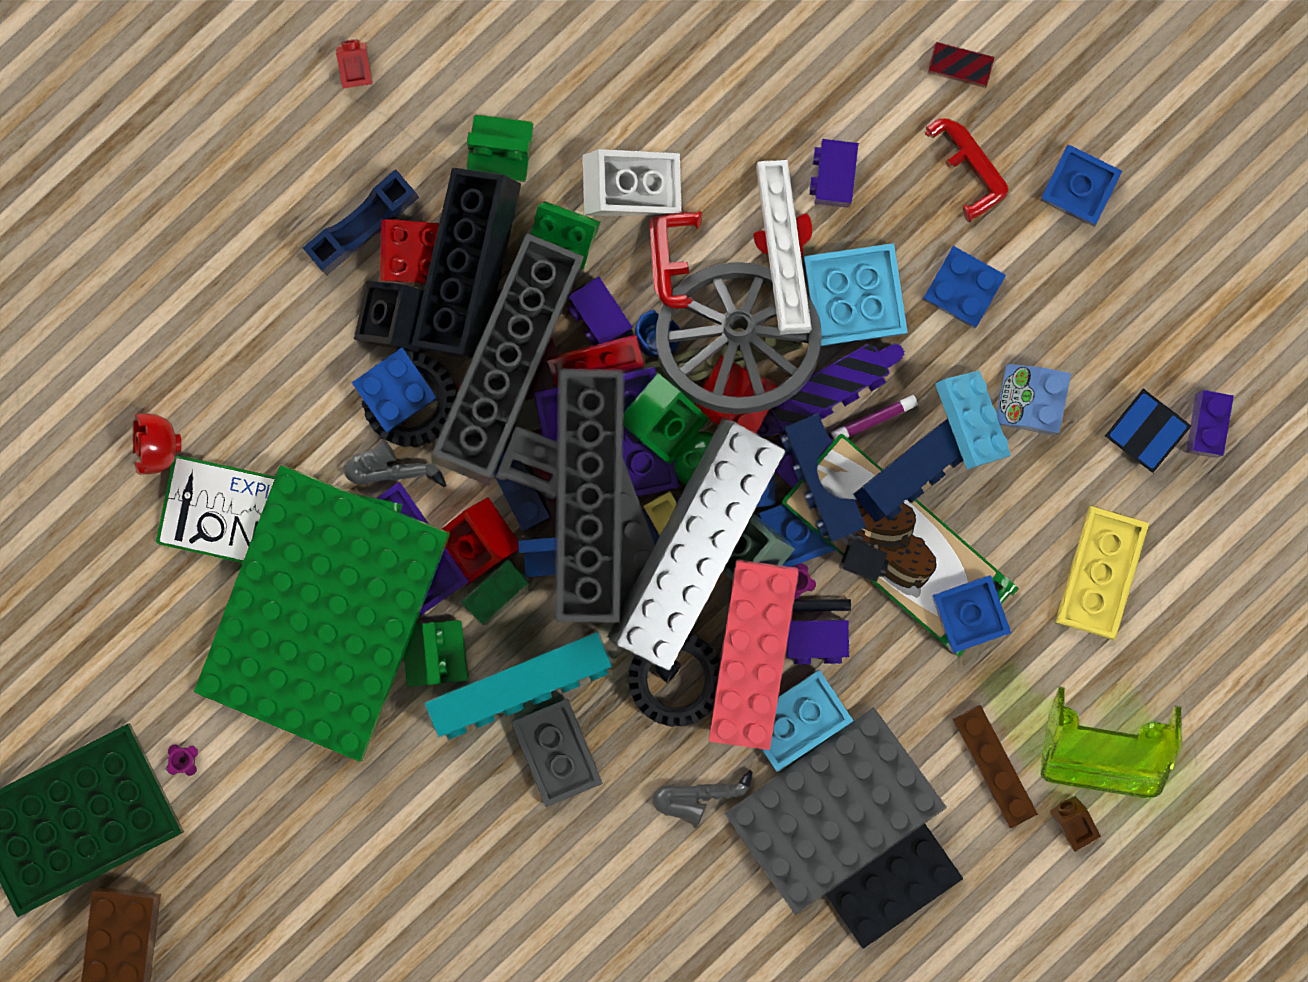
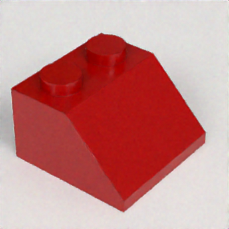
M720 355L703 389L713 393L725 356ZM733 361L723 396H755L746 367ZM759 374L765 393L779 387L773 381ZM695 403L714 423L719 425L723 418L735 422L755 434L769 411L768 409L749 414H730L714 411Z
M489 497L467 508L442 528V530L450 532L445 547L469 580L466 586L519 550L517 538Z

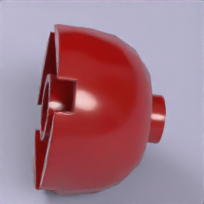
M148 413L135 414L137 420H133L132 444L133 453L140 456V462H134L137 474H155L168 469L174 461L175 452H181V435L175 434L173 425L162 416Z

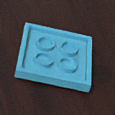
M894 243L804 256L809 298L817 311L821 325V347L908 333Z

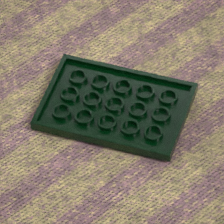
M130 723L0 788V884L17 917L184 833Z

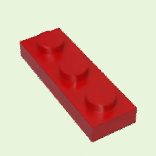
M637 335L551 356L547 360L555 388L558 387V369L622 370L625 372L644 367Z

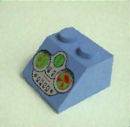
M1006 364L997 407L999 424L1051 436L1059 434L1071 373L1043 367Z

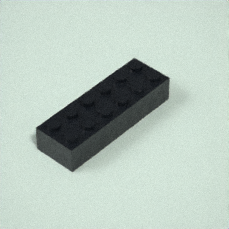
M452 167L412 346L431 353L473 360L493 312L521 183L503 174Z

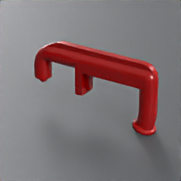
M941 118L926 127L925 135L935 138L945 130L960 150L946 161V165L948 167L952 165L956 167L963 161H966L989 192L976 203L970 206H963L967 222H972V219L984 214L1007 196L1008 185L968 130L956 121Z
M702 211L698 213L684 212L658 215L650 221L654 290L661 302L672 309L688 308V304L692 303V299L687 298V294L672 296L671 275L689 274L688 262L684 261L670 263L668 228L695 226L696 229H699L702 223Z

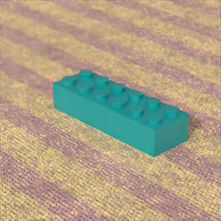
M597 632L425 703L438 738L446 735L447 740L465 734L467 732L466 726L474 723L477 729L496 721L494 715L502 711L505 717L524 709L522 705L524 702L532 700L533 704L536 705L552 698L551 691L561 688L562 693L575 689L581 686L579 680L589 676L591 682L609 674L607 668L613 665L601 635Z

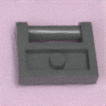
M515 426L495 478L503 481L506 478L543 492L545 493L544 497L553 500L556 495L557 441ZM513 459L552 473L550 482L510 467Z

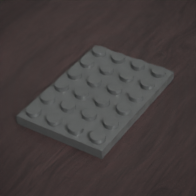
M873 707L724 814L793 913L798 915L947 807Z

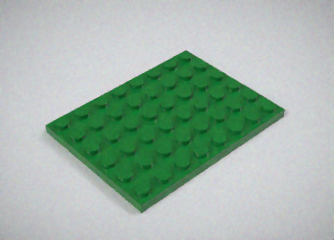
M280 465L194 693L358 762L363 761L449 539L450 532L287 466Z

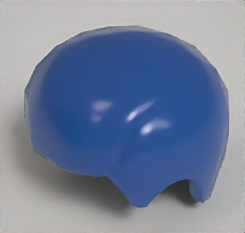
M650 310L640 316L635 327V335H637L641 351L650 357L658 358L656 326L659 314L656 313V310ZM672 320L669 331L680 330L679 326ZM680 341L669 342L671 354L676 352Z

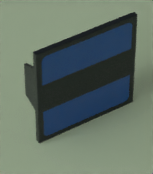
M1143 388L1105 434V437L1150 472L1154 473L1192 425Z

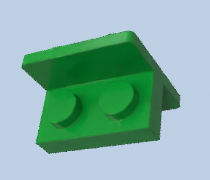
M474 115L472 132H468L467 138L469 153L466 169L503 174L515 181L525 182L533 135V123Z
M544 201L543 204L540 203L537 207L531 235L584 256L580 268L584 269L590 248L598 233L601 222Z
M461 620L415 625L404 653L406 683L408 687L459 682L468 679Z

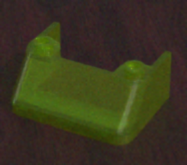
M1058 687L1048 715L1041 759V777L1050 783L1140 798L1159 796L1166 785L1182 747L1181 706L1174 707L1168 724L1156 721L1149 722L1141 726L1138 734L1134 735L1080 726L1078 713L1069 707H1064L1065 687Z

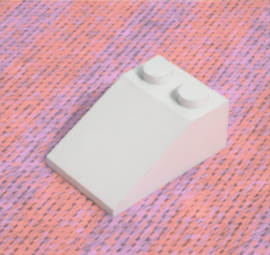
M598 149L583 154L584 215L636 216L682 213L680 153Z

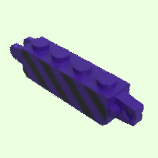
M894 343V345H890L891 347L888 346L878 352L875 346L866 344L815 373L794 396L780 405L769 409L756 435L764 439L779 433L783 435L781 429L818 413L821 420L834 413L832 407L841 402L844 407L860 398L858 393L867 387L871 392L887 383L884 378L890 374L888 368L903 359L905 355L904 348Z

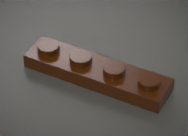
M981 705L953 718L1009 828H1013L1038 815Z

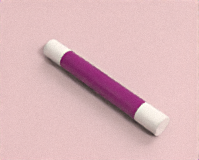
M911 395L832 431V438L835 440L839 434H843L848 438L918 406V402L915 396Z

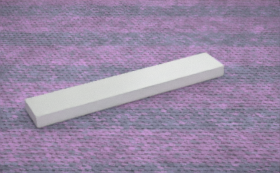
M758 161L756 170L779 335L810 333L811 322L788 161Z

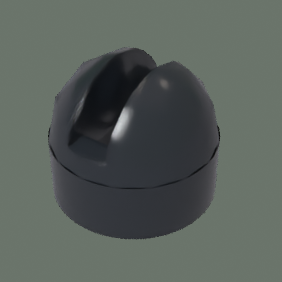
M675 659L670 670L656 664V673L664 682L669 683L678 673L682 664Z

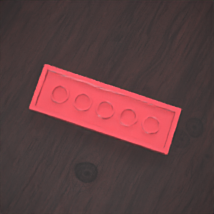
M736 560L709 742L770 750L798 568Z

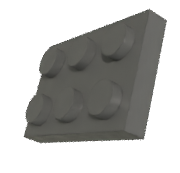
M568 698L511 722L546 807L603 784Z

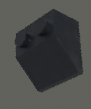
M367 281L354 340L398 350L403 348L405 351L419 352V348L412 346L424 290L405 284Z

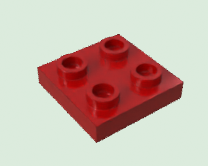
M381 220L380 281L426 284L439 223Z

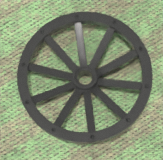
M724 263L700 270L682 281L672 291V296L687 294L688 298L697 290L713 283L727 313L725 316L692 300V303L688 304V308L685 309L719 325L669 331L671 321L678 309L669 308L664 304L661 308L656 326L658 359L669 381L688 399L698 405L718 412L749 414L780 405L794 396L807 383L819 359L822 337L820 320L808 295L807 301L811 322L810 333L779 335V328L759 325L777 316L775 305L755 315L750 314L763 283L773 287L770 268L753 263ZM723 280H753L742 309L735 308ZM735 328H742V329H744L745 331H743V332H735V331H733V329H735ZM720 336L681 368L677 366L672 357L669 342ZM758 336L809 343L807 353L800 367L796 368ZM752 345L791 378L781 386L765 393L750 346ZM724 346H727L713 393L699 387L687 378L689 374ZM737 351L742 353L755 396H723Z

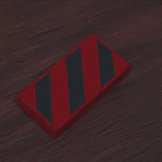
M936 42L928 73L986 88L995 57Z

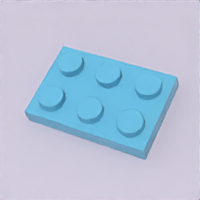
M980 370L935 383L967 470L1011 456L1008 441L1002 432L997 412L992 405L986 382L982 378Z
M817 670L778 696L770 750L762 749L776 771L784 768L853 722V719L820 670Z

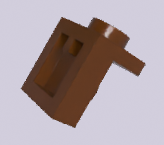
M1076 796L1060 802L1057 807L1050 810L1051 815L1059 824L1074 852L1101 837L1087 808Z

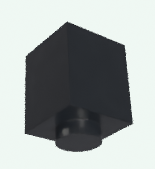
M849 539L839 568L877 582L879 577H884L888 569L889 560L886 559L888 553Z

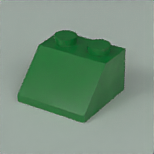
M658 373L623 414V425L670 465L710 418Z

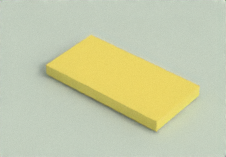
M1089 506L1055 623L1116 640L1149 523Z

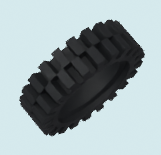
M407 351V355L420 374L427 376L436 387L438 404L433 416L420 426L412 428L398 426L389 433H386L364 400L362 401V408H364L366 420L379 436L392 444L414 448L424 444L428 445L436 438L439 439L456 400L457 388L449 372L437 360L423 353L418 354L413 351Z
M690 633L681 651L688 652L700 662L703 667L705 682L701 694L689 705L673 708L658 702L651 694L647 683L648 670L652 662L635 654L629 669L631 696L643 714L658 724L670 727L694 724L703 717H706L714 707L720 660L709 644Z

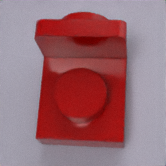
M358 39L342 42V46H338L336 49L342 88L373 84L367 43H360Z

